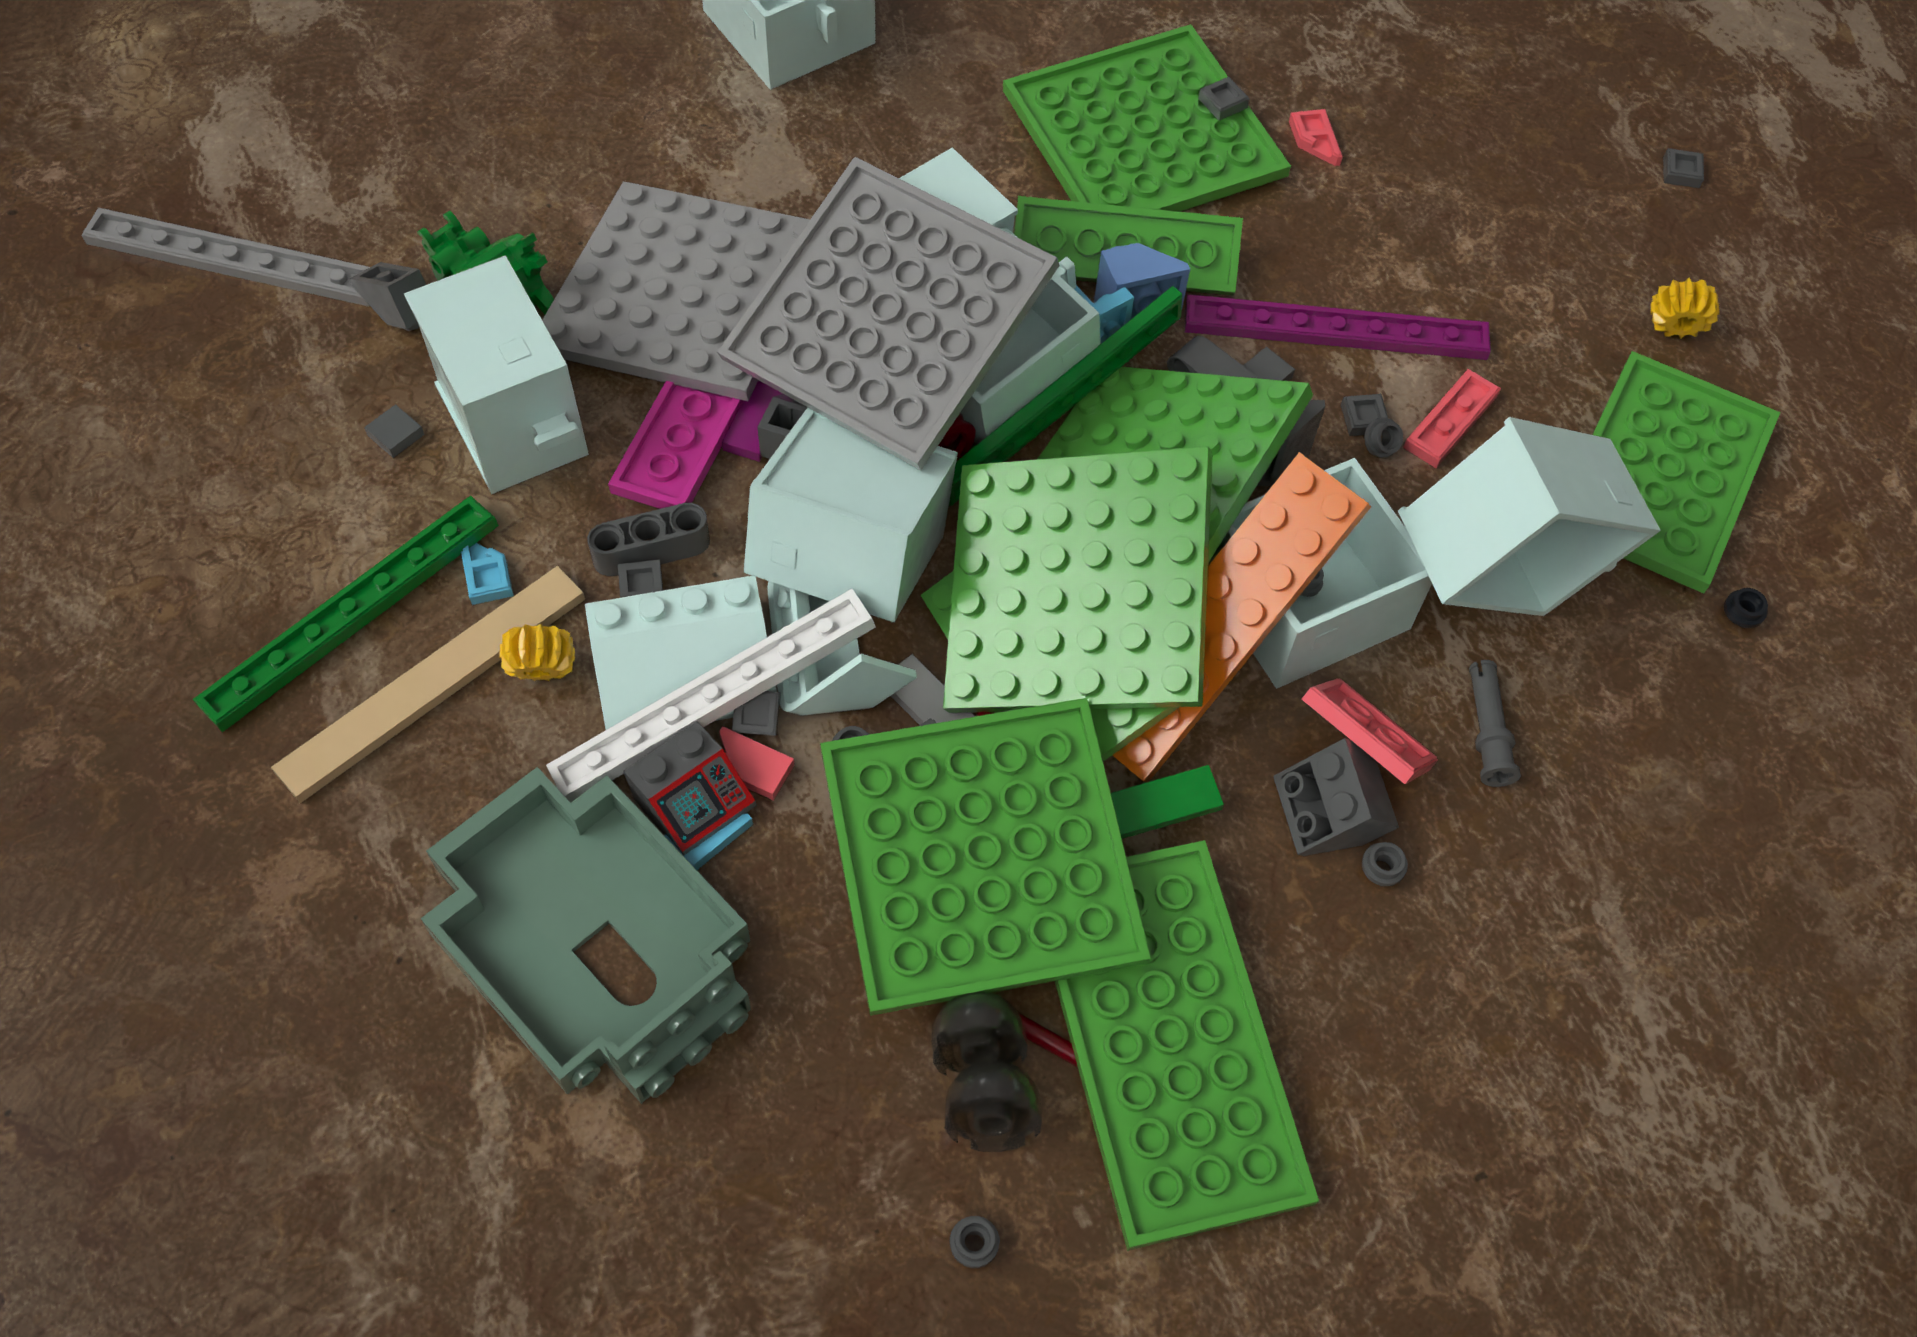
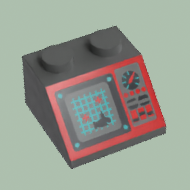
M698 721L623 771L634 800L659 829L669 837L683 856L735 819L757 806L755 799L722 747Z

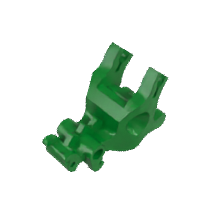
M450 210L443 214L448 224L430 234L423 227L417 231L418 235L423 239V248L430 256L429 262L437 281L506 255L534 306L537 305L546 315L554 298L545 287L540 276L541 267L547 264L548 261L545 255L540 254L539 251H534V242L537 238L533 232L525 237L517 233L501 238L490 245L486 234L479 227H474L468 232L464 231L459 220Z

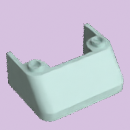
M768 581L767 590L772 634L829 601ZM855 639L777 684L778 692H781L780 707L786 712L803 716L873 708L917 677L916 670L868 655H859L858 639Z

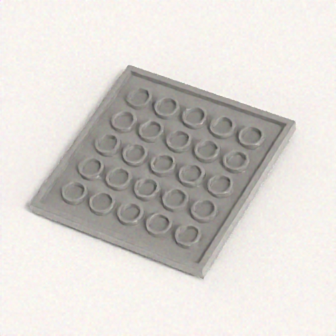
M854 157L717 353L722 360L915 468L922 470L1060 265L1057 257Z
M623 181L542 321L565 360L661 382H666L667 380L674 382V385L748 401L758 379L722 360L717 352L810 219Z

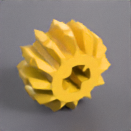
M1690 278L1684 282L1672 280L1671 286H1660L1658 293L1652 296L1650 304L1655 330L1663 331L1665 337L1678 335L1680 339L1685 335L1697 337L1699 331L1706 332L1711 330V325L1717 322L1719 315V302L1715 287L1707 286L1705 280L1692 282Z
M525 624L523 627H513L508 632L502 634L499 658H501V668L509 676L517 677L520 680L550 681L552 678L561 679L572 672L573 662L575 661V648L573 647V638L564 629H558L556 626H542L541 624L537 626Z

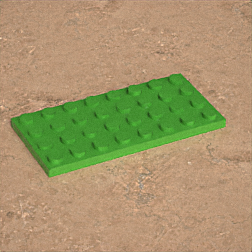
M1203 840L1126 857L1151 957L1150 961L1146 964L1057 980L1055 984L1127 1251L1316 1205L1319 1202L1317 1192L1206 841Z

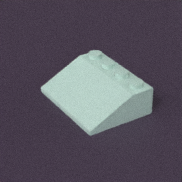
M755 575L585 604L605 729L613 727L767 638ZM776 686L767 691L777 692ZM734 710L715 721L733 718Z

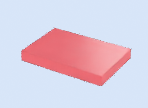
M1340 678L1310 687L1302 698L1306 704L1404 784L1429 772L1438 761L1437 756Z

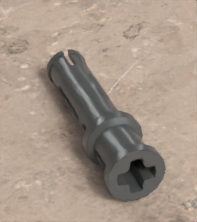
M1480 660L1483 672H1479L1477 662L1472 663L1469 667L1480 733L1475 740L1476 750L1481 753L1483 762L1480 778L1481 782L1487 786H1508L1517 782L1521 777L1519 766L1514 764L1512 752L1516 744L1515 737L1510 730L1506 729L1497 676V664L1491 660Z

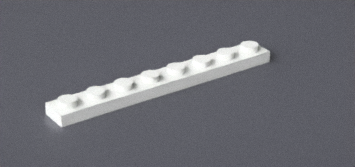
M852 588L560 756L546 766L558 790L572 802L606 775L611 780H614L624 774L623 771L694 722L698 721L702 727L707 726L876 628L874 621Z

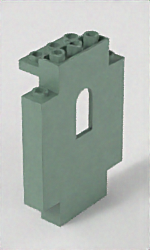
M536 767L426 851L435 869L455 891L421 918L426 929L566 1094H569L576 1087L581 1089L590 1084L600 1073V1067L606 1063L642 1104L650 1096L656 1098L662 1095L673 1084L675 1074L687 1064L694 1066L711 1051V1044L724 1032L727 1034L735 1032L747 1020L748 1012L751 1010L749 996L735 980L732 965L734 961L743 955L748 947L747 943L750 942L747 923L607 775L574 801L570 802L545 774ZM608 924L613 927L656 976V989L653 995L642 1004L629 1006L618 1002L574 953V951Z

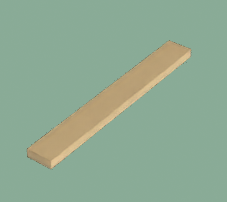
M556 566L271 767L298 802L302 803L501 660L499 652L500 644H502V634L508 632L513 627H523L525 624L530 626L541 624L548 627L585 600L583 592Z

